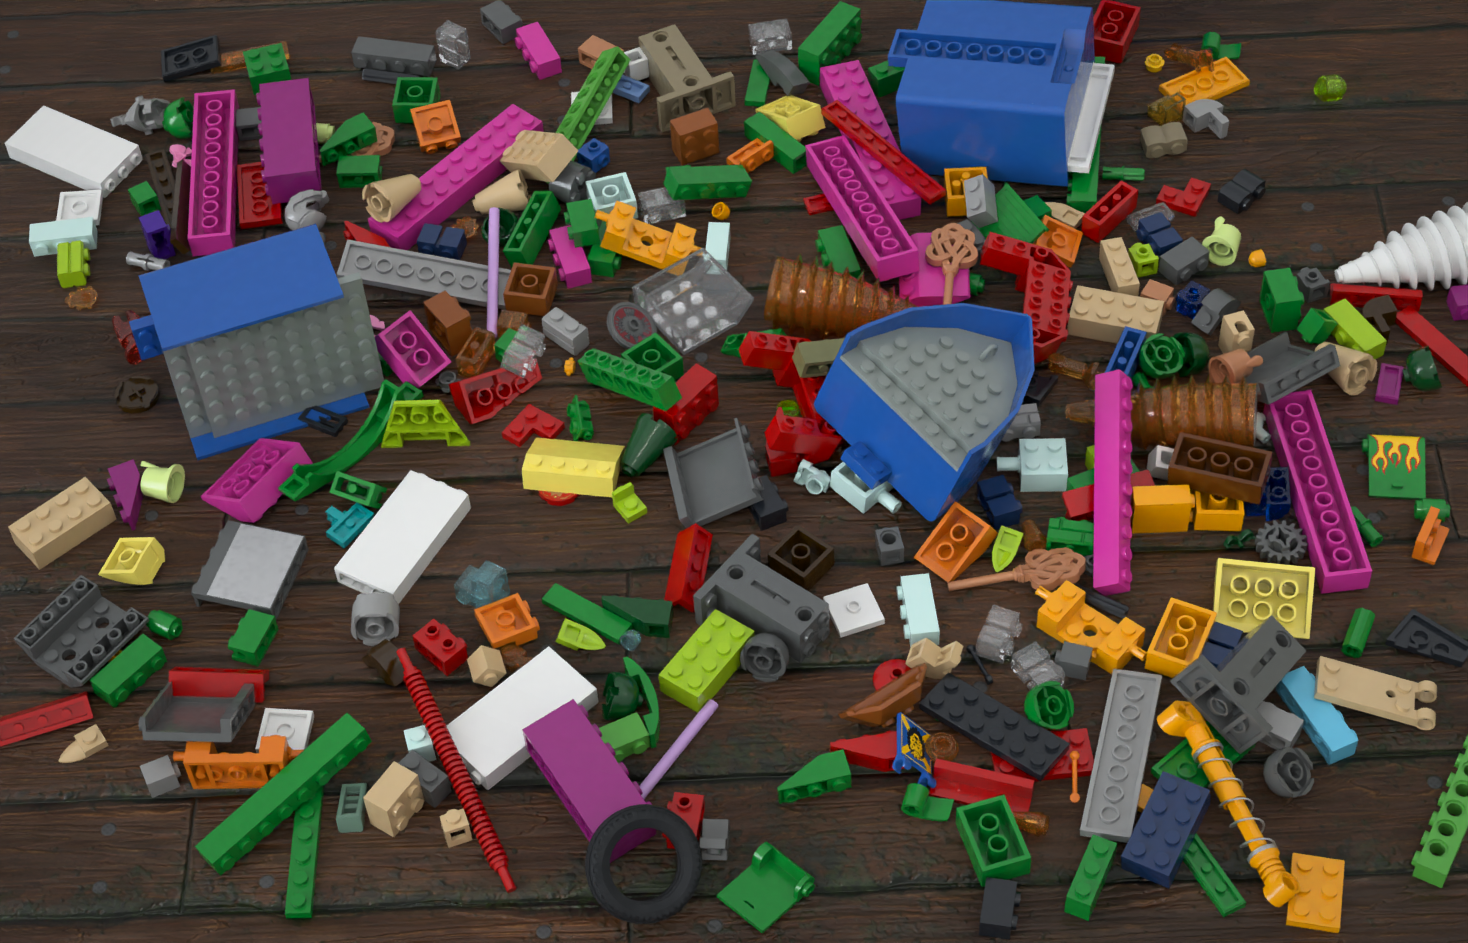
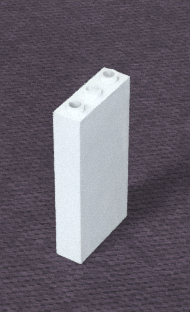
M44 105L5 142L10 158L84 190H102L103 198H106L143 160L139 145Z
M410 470L334 567L337 581L365 594L389 592L394 595V599L399 604L471 509L469 495L463 490L447 486L442 481H435L423 473Z
M548 646L449 723L447 729L472 780L477 785L482 784L489 790L531 757L526 750L522 729L572 699L575 700L578 706L582 704L586 711L590 710L599 702L597 689Z

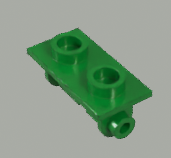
M575 395L572 403H569L567 406V416L570 417V433L573 435V441H578L579 437L590 440L594 435L592 421H590V407L586 401L578 402V397Z

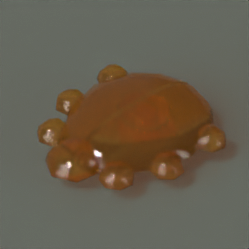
M469 216L463 217L462 220L457 219V224L451 225L453 228L465 229L466 239L478 234L476 229L479 228V224H475L476 219L471 220Z
M92 286L84 289L78 287L76 292L72 291L69 293L70 296L66 297L65 302L69 304L70 308L76 306L77 310L86 307L91 309L98 295L92 289Z

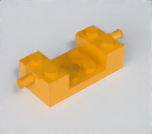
M617 200L609 214L598 209L594 218L606 222V230L600 245L602 248L679 276L691 253L702 258L706 249L694 245L696 229L676 222L673 232H669L633 218L636 207ZM642 241H647L651 245L646 246L642 243Z
M1067 580L1052 593L1042 586L1037 588L1035 594L1046 600L1038 610L1037 628L1063 644L1066 641L1092 647L1091 662L1110 674L1113 673V669L1122 670L1133 656L1141 661L1146 659L1147 652L1141 649L1145 636V628L1127 617L1117 624L1085 604L1086 592ZM1087 630L1094 631L1096 635L1089 637L1086 636L1084 632Z

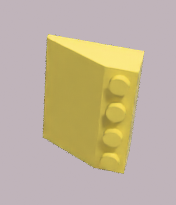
M536 437L527 451L523 463V489L612 497V492L616 489L621 468L620 462L625 446Z
M1218 558L1213 597V611L1217 612L1216 622L1242 630L1243 633H1249L1272 615L1294 638L1310 639L1315 568Z

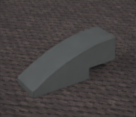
M773 50L756 54L755 57L774 86L780 85L787 96L804 93L809 81L793 62Z

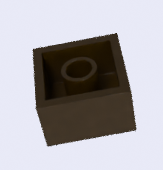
M799 525L789 532L768 553V567L807 591L834 566V548Z

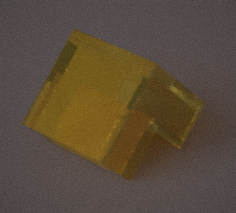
M1178 92L1172 96L1166 95L1148 105L1147 115L1160 126L1177 122L1183 119L1186 99Z

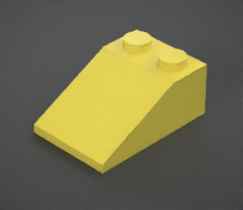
M785 96L755 109L756 113L761 112L798 142L803 137L816 135L819 133V130L826 128L820 105L795 96Z

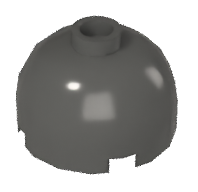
M759 633L751 637L740 654V662L745 671L748 669L753 673V678L764 682L778 680L779 676L785 673L790 658L787 644L780 637L771 633Z
M1281 748L1273 752L1264 764L1263 774L1268 788L1276 795L1284 798L1303 796L1311 790L1314 784V778H1311L1310 772L1313 769L1312 762L1308 755L1300 748Z

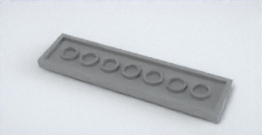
M347 239L338 268L337 278L359 272L363 284L431 297L446 290L458 302L487 307L488 265ZM499 268L498 309L506 310L503 293L511 270Z
M1113 669L1080 827V836L1092 837L1094 834L1107 840L1128 843L1134 830L1162 684V675Z

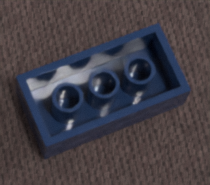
M1163 771L1121 855L1122 869L1170 888L1208 810L1210 790Z

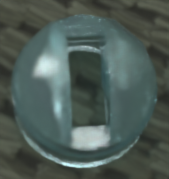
M628 630L620 637L621 645L629 651L635 650L641 642L640 634L636 630Z

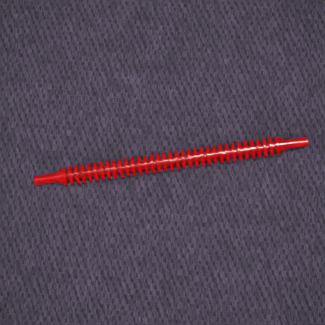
M400 648L396 653L405 670L403 672V680L413 698V702L418 709L431 741H433V745L438 752V756L443 763V767L448 774L461 806L464 808L490 868L499 873L507 893H511L517 888L508 871L509 858L505 850H503L501 841L492 822H490L488 813L485 811V807L480 800L474 783H472V779L467 772V768L462 761L421 670L413 666L406 649Z

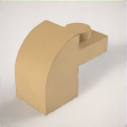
M925 638L911 645L905 664L913 668L916 665L925 663L927 666L925 677L943 679L948 672L951 673L952 668H955L960 663L963 645L955 641L940 648L931 640Z

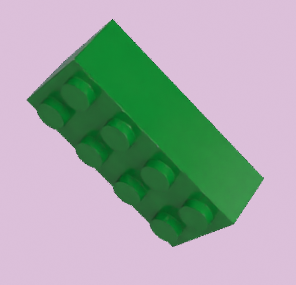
M840 1L798 47L799 70L810 83L820 86V68L840 64L844 57L850 54L851 49L860 43L862 38L861 9Z

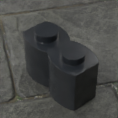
M1243 169L1233 180L1227 182L1220 189L1218 202L1237 214L1247 211L1252 202L1261 199L1265 194L1266 181L1249 170Z

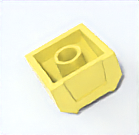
M155 537L120 538L98 575L128 584H153L156 573L162 563L165 562L164 548Z

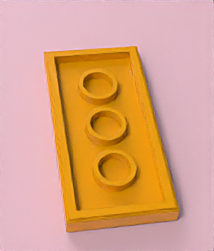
M1224 57L1159 85V91L1183 114L1185 105L1200 99H1219L1249 86L1250 80L1227 57Z

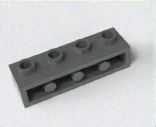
M358 36L351 52L354 67L423 76L431 75L437 61L434 45Z

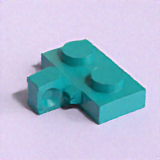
M357 502L348 511L344 510L343 512L333 506L329 507L325 513L332 527L326 531L327 538L343 548L347 547L374 518V513Z

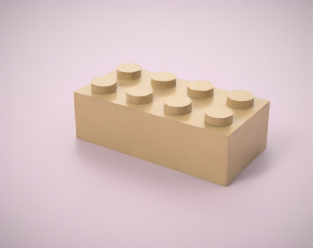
M524 130L516 136V141L513 145L503 152L500 162L510 172L519 169L525 179L554 182L578 150L563 134Z
M1077 285L1068 321V335L1118 344L1125 326L1147 332L1146 339H1148L1151 335L1158 334L1164 301Z
M84 477L8 526L15 544L40 570L115 521L116 516L107 498Z

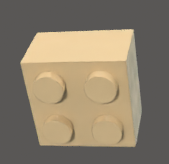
M395 761L363 797L370 824L392 837H395L399 831L405 829L412 815L419 812L424 804L418 774Z

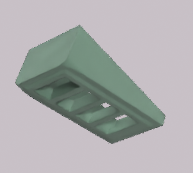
M367 783L342 784L336 815V822L340 833L363 831L366 811L363 797L367 794Z

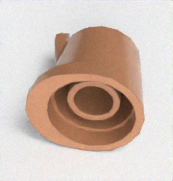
M1236 349L1212 357L1208 365L1209 373L1217 386L1222 389H1230L1250 376L1253 372V367L1262 365L1263 358L1259 355L1250 358L1243 349Z

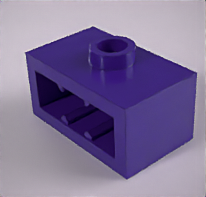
M159 210L139 217L151 254L155 258L160 259L175 256L173 245L170 243L171 228L169 224L165 223Z

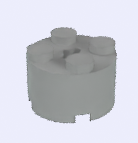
M389 592L361 593L357 595L352 606L351 633L356 640L358 637L363 640V644L374 646L384 639L390 641L394 636L395 638L398 636L400 607L394 599V595Z

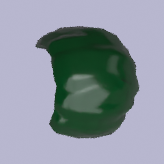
M498 208L500 210L499 247H505L518 223V218L509 209ZM489 216L481 226L482 238L487 243L489 238Z

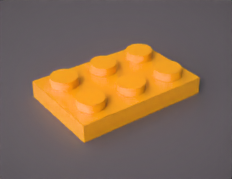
M1292 853L1290 874L1298 881L1300 892L1288 901L1286 925L1339 933L1344 860Z

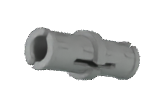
M130 251L126 257L128 265L139 266L147 271L151 269L159 270L170 266V261L155 258L151 254L142 255Z

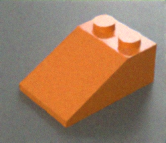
M955 501L914 558L945 581L951 582L987 550L998 535V532Z

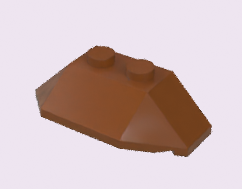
M926 664L916 665L838 715L841 719L870 727L881 725L882 728L889 726L895 722L894 717L897 713L908 714L915 709L913 705L920 701L927 670Z

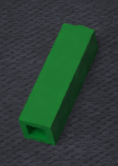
M761 112L744 121L745 137L750 141L758 138L764 143L771 140L774 146V157L772 158L792 174L807 166L805 146Z

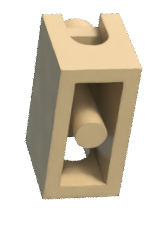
M1244 310L1224 315L1222 318L1218 346L1223 354L1236 349H1243L1245 352H1248L1252 348L1255 329Z

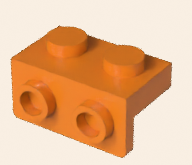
M756 138L726 158L727 164L743 165L746 172L749 173L774 157L773 142L769 140L764 143Z

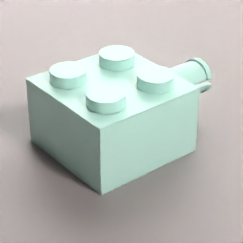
M626 172L585 181L587 199H592L595 214L597 209L609 214L617 200L636 207L633 218H638L636 198ZM596 218L597 225L600 227L602 220Z
M1065 438L1019 439L1017 457H997V472L1017 471L1020 477V492L1066 491L1068 478Z
M844 462L831 472L830 487L863 514L878 502L890 510L892 514L896 513L902 505L900 500L889 493L894 487L888 481L871 490Z

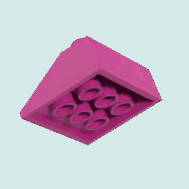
M916 233L910 236L919 252V271L899 276L900 305L904 310L911 307L943 305L945 276L942 272V267L932 266L925 259V251L927 246L931 244L932 233ZM959 268V272L954 277L952 304L970 298L969 268Z
M260 438L200 497L203 501L239 521L254 523L262 518L263 513L269 507L277 503L278 498L283 494L278 490V487L294 473L292 467L296 463L313 464V462L298 442Z

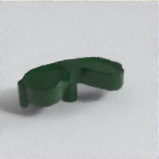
M1246 529L1238 536L1229 535L1223 545L1227 550L1236 544L1243 548L1244 544L1242 542L1251 539L1255 540L1256 537L1250 529Z

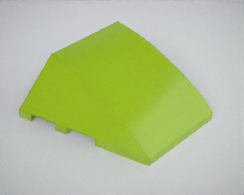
M441 400L394 401L381 448L403 447L404 440L446 439L448 446H470V441Z

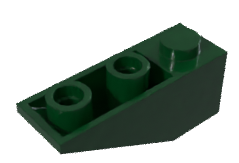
M602 595L603 608L632 623L634 630L649 637L670 638L674 616L672 601Z

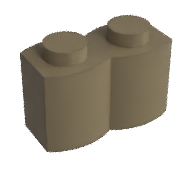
M1171 122L1162 126H1148L1140 131V142L1147 158H1158L1165 154L1175 155L1187 151L1188 140L1180 122Z

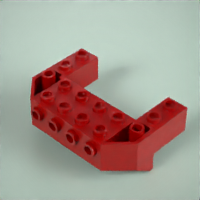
M989 232L981 249L980 264L1016 274L1015 290L1025 293L1023 313L1028 314L1032 318L1035 365L1054 356L1061 342H1065L1067 339L1068 330L1066 325L1070 317V313H1067V310L1071 303L1069 293L1073 285V281L1070 280L1071 271L1052 249Z
M749 331L739 347L743 366L772 369L777 386L793 388L802 418L783 415L774 416L764 432L769 450L800 453L801 461L805 459L813 463V465L828 460L843 445L845 439L814 407V401L826 376L800 378L792 359L797 343L811 342V340Z

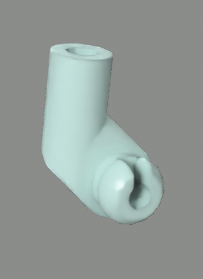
M1257 412L1256 438L1265 444L1270 440L1271 435L1263 429V424L1266 420L1265 415ZM1249 427L1250 433L1254 435V427Z

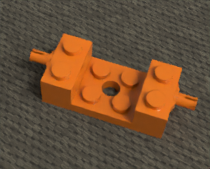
M280 735L261 736L259 753H217L214 742L187 741L185 751L173 752L174 762L183 761L193 789L262 788L304 750H293L289 747L286 736Z

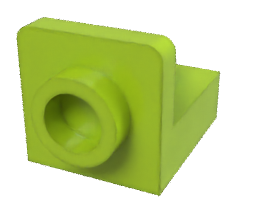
M631 482L618 487L612 492L613 506L628 524L647 514V507L634 493V485Z

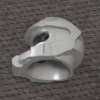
M310 189L292 196L285 208V221L291 230H296L316 224L320 231L327 217L320 212L321 208L329 202L327 192ZM314 201H316L315 204L306 207L308 203H314Z

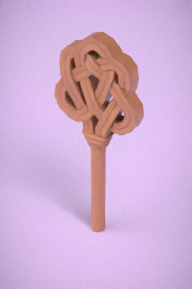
M373 122L378 141L347 156H383L390 153L395 142L394 130L390 127L382 126L381 123ZM319 154V162L322 163L321 156Z
M950 223L943 228H937L932 231L931 244L927 246L925 251L927 263L932 266L942 267V272L945 276L943 305L952 304L954 277L959 272V268H970L978 261L975 234L956 223Z
M1067 547L1051 549L1049 551L1034 549L1025 556V565H1018L1008 572L947 582L948 590L954 591L1014 580L1022 583L1030 581L1032 588L1036 590L1039 586H1042L1046 590L1051 591L1057 586H1061L1066 580L1072 584L1079 581L1080 575L1086 570V559L1083 555L1073 552L1072 549Z

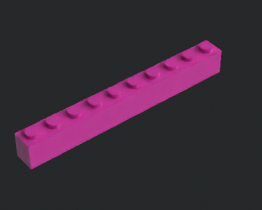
M1120 369L1095 375L1093 588L1104 596L1129 592L1130 582L1132 581V573L1130 571V560L1132 559V551L1130 549V538H1132L1130 495L1132 494L1130 478L1132 473L1131 410L1133 406L1131 389L1133 384L1131 378Z

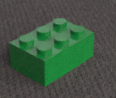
M1004 794L956 808V826L981 887L985 886L986 877L1008 880L1030 873L1031 856Z

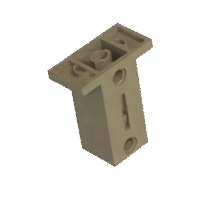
M675 24L638 37L639 47L648 58V78L660 94V97H657L659 128L662 132L671 130L670 120L707 107L712 114L736 106L734 75L730 71L712 78Z

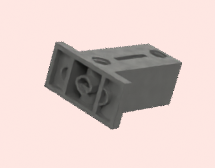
M751 534L693 595L696 624L701 626L716 609L754 630L755 635L759 633L777 635L787 644L790 657L801 663L806 657H810L820 641H825L830 634L829 604L762 564L760 538Z
M1271 615L1244 636L1216 668L1202 654L1175 675L1170 682L1225 740L1241 754L1273 729L1256 711V708L1302 657L1306 650Z

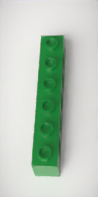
M595 348L585 352L584 356L578 360L587 382L667 411L682 398L673 377Z

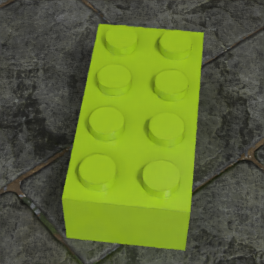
M715 609L659 674L660 691L698 713L741 665V651L747 641L755 636L754 630Z

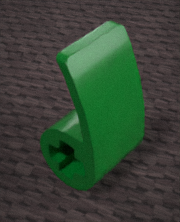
M1215 32L1204 34L1201 46L1203 57L1215 60L1224 57L1232 60L1240 57L1242 43L1220 44L1221 37Z
M911 783L907 786L901 805V810L905 814L932 821H948L954 799L928 796L929 790L921 784Z

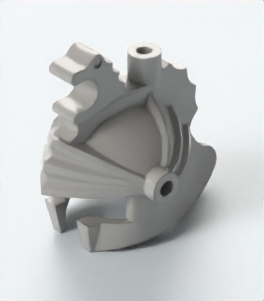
M143 96L135 97L136 102L126 114L110 119L112 127L127 124L136 130L145 132V135L153 134V129L163 127L164 111L170 102L159 98L144 99Z

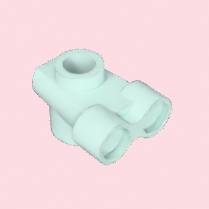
M803 459L793 482L801 486L805 484L807 490L812 494L826 493L830 486L831 477L826 471L818 470L812 466L813 463Z

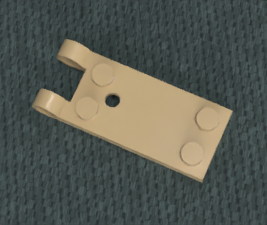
M1319 657L1316 668L1315 699L1416 726L1420 730H1431L1435 727L1436 713L1432 709L1421 708L1414 710L1415 698L1424 703L1436 700L1437 685L1434 682L1424 680L1417 683L1327 657Z

